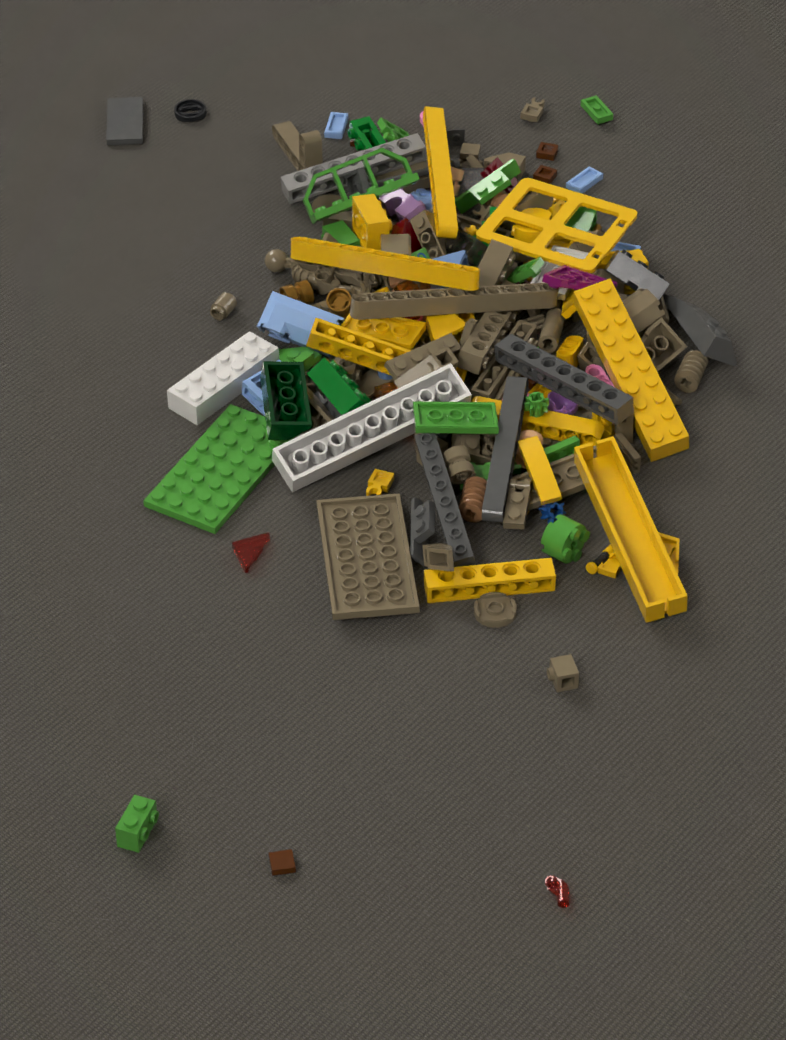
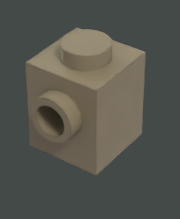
M571 654L550 658L547 677L549 681L553 682L556 692L578 688L579 671Z

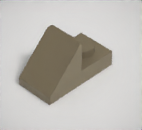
M589 341L586 342L577 356L580 369L585 372L587 366L592 364L599 365L609 377L596 348Z

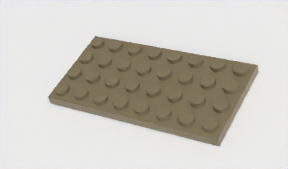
M400 493L316 500L332 619L343 620L420 613Z

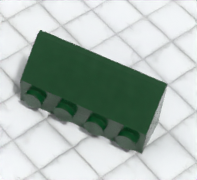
M263 361L260 381L268 440H289L312 427L303 362Z

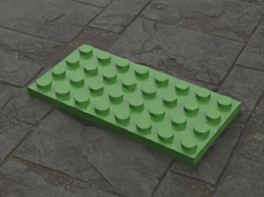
M230 404L143 500L144 507L216 534L275 466L272 461L273 448L300 436V434L289 440H268L264 416Z

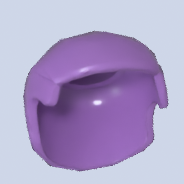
M553 391L548 394L549 411L574 415L577 412L578 404Z

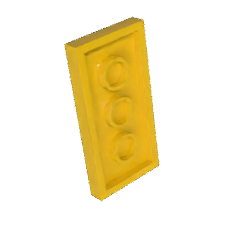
M350 313L341 324L342 327L409 350L414 348L426 330V322L402 317L358 320L352 318Z

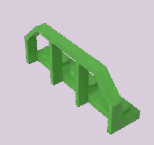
M380 148L314 174L303 198V203L312 224H316L318 221L346 210H351L352 196H359L360 193H354L348 199L336 171L362 161L372 184V187L366 189L367 192L361 195L375 194L376 198L379 199L386 194L416 184L420 178L417 172L412 173L407 158ZM383 154L401 162L406 173L400 176L401 179L394 181V178L383 182L384 186L379 187L367 159ZM331 173L342 199L332 202L333 206L331 207L321 206L315 209L314 213L308 200L317 178Z

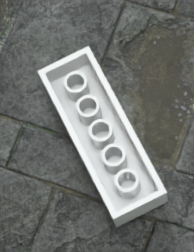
M249 331L167 390L168 408L192 423L199 425L242 393V382L261 371L263 361L279 360V348Z

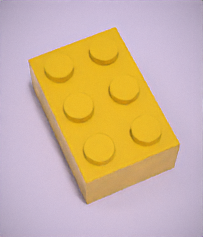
M375 194L352 196V230L360 240L361 247L381 250V234H390V230H392L391 219H388L386 210H383L381 201L376 198Z

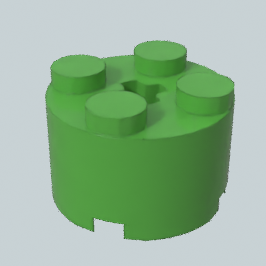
M562 514L555 517L557 520L554 523L550 522L543 533L541 544L544 545V549H542V552L565 564L572 561L577 562L582 555L581 550L584 543L590 537V531L586 530L584 525Z

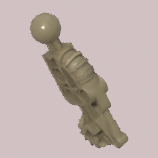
M272 249L265 256V265L268 270L279 273L286 268H290L295 282L308 280L312 289L321 295L329 294L335 288H343L351 293V286L341 285L340 282L353 284L355 290H360L362 288L360 281H363L365 287L369 286L372 291V289H377V286L381 285L382 275L288 258L287 254L280 249Z

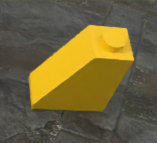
M456 314L426 316V327L431 342L452 333L458 343L460 342L466 323Z

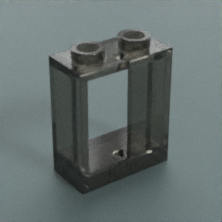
M458 228L457 238H447L445 241L446 254L464 250L467 244L470 243L472 247L466 253L469 266L478 268L488 247L479 239Z

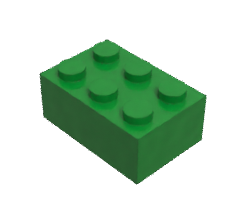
M324 357L307 373L341 415L372 401L365 393L359 390L360 386L347 376L348 372L343 366L338 365L335 360L329 361Z

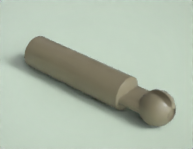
M557 300L556 307L548 309L539 337L538 347L547 353H553L557 349L565 322V318L561 315L562 300Z

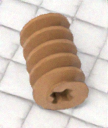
M473 476L464 482L459 510L461 517L468 522L475 523L482 520V505L487 484L484 478Z

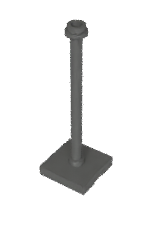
M450 158L451 167L460 168L458 158ZM364 167L358 168L344 176L350 195L357 192L361 195L367 192L366 189L372 187L371 182L368 183ZM428 167L412 171L413 174L417 172L419 177L429 175ZM403 174L381 179L376 182L378 186L381 187L384 186L383 182L393 178L394 181L401 179L400 176Z

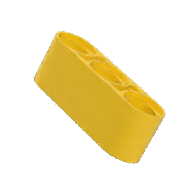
M581 336L566 337L557 350L556 357L577 368L579 365L577 356L583 348L584 338Z

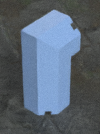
M272 291L257 327L263 333L265 329L269 331L268 336L285 343H290L291 341L292 344L307 347L306 344L315 318L340 326L345 319ZM310 348V349H312V350H314V351H316V352H318V353H320V354H322V355L328 356V357H330V358L333 356V355H330V354H327V353H324V352L315 350V349H313V348Z

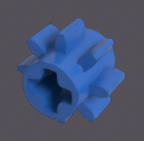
M556 501L543 505L542 508L538 509L542 513L540 518H548V524L550 522L554 523V519L555 521L557 520L555 518L557 515L566 514L562 507L564 503H557Z

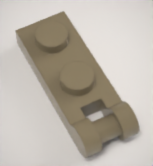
M510 479L503 519L504 529H525L532 491V480L517 481V479Z

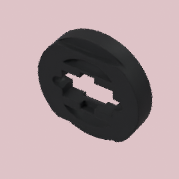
M196 99L180 101L174 107L175 117L181 122L203 120L207 115L206 105ZM188 110H192V111H197V110H198V112H195V113H183V112H188Z

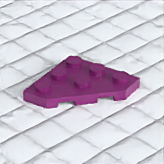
M563 265L545 273L542 282L548 283V286L558 289L560 287L579 290L607 279ZM612 281L616 288L618 282Z

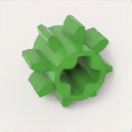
M533 392L529 397H525L524 411H529L530 416L541 417L545 412L548 413L549 398H544L543 393Z

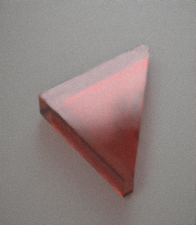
M269 532L232 542V548L245 573L249 572L252 563L257 560L263 551L264 545L270 540Z

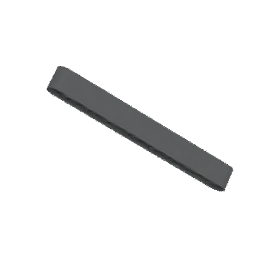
M507 376L498 421L499 432L495 437L482 505V521L503 522L509 483L513 477L517 455V441L520 438L525 397L528 394V377Z

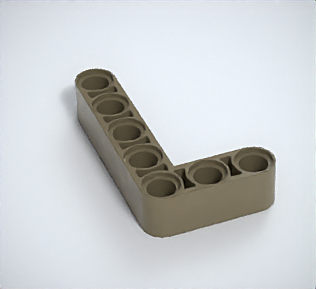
M291 121L272 125L274 139L297 171L323 163L322 138L318 130L300 134Z

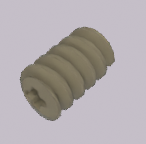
M697 350L689 351L684 355L674 378L678 389L685 393H692L697 390L708 365V357Z

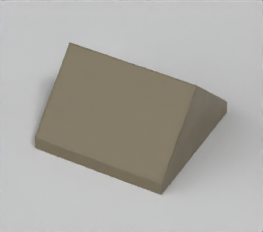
M381 234V251L411 256V236L409 234Z

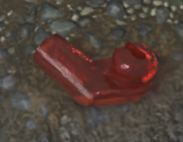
M554 875L546 877L545 885L550 892L557 896V905L561 908L568 907L569 887L567 883Z

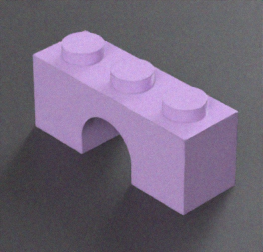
M403 189L396 190L378 199L381 201L383 210L385 209L389 216H393L396 213L399 221L406 217L410 221L414 216L426 210V206L421 200L417 201L412 194L405 193Z

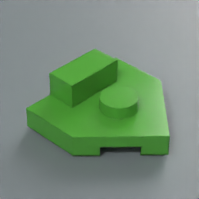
M308 347L279 349V359L282 362H303L305 372L322 359L320 353Z

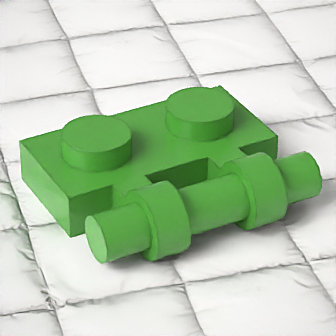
M382 117L377 122L380 132L387 142L409 136L407 131Z

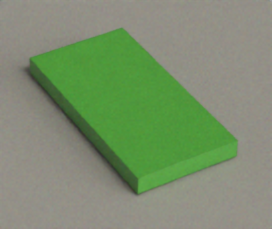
M413 402L416 433L498 434L499 432L494 402Z

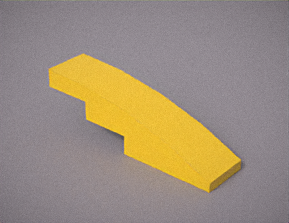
M538 436L517 441L529 478L532 480L535 492L537 491L541 505L562 500L558 484Z

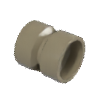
M454 446L443 453L442 456L452 484H464L468 478L476 475L473 464L470 463L471 457L466 446Z

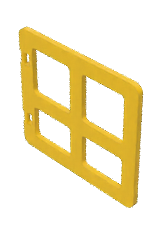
M523 178L477 230L476 238L488 244L494 239L513 247L514 252L533 258L541 257L546 262L559 266L566 265L592 274L623 237L629 226L637 219V211L535 179ZM530 191L566 201L551 220L514 210ZM579 207H587L618 217L603 236L565 226ZM506 220L542 231L532 243L494 233L503 221ZM556 236L594 247L585 259H578L546 249ZM595 254H596V255H599V258H598V259H597V258H594V255H595Z

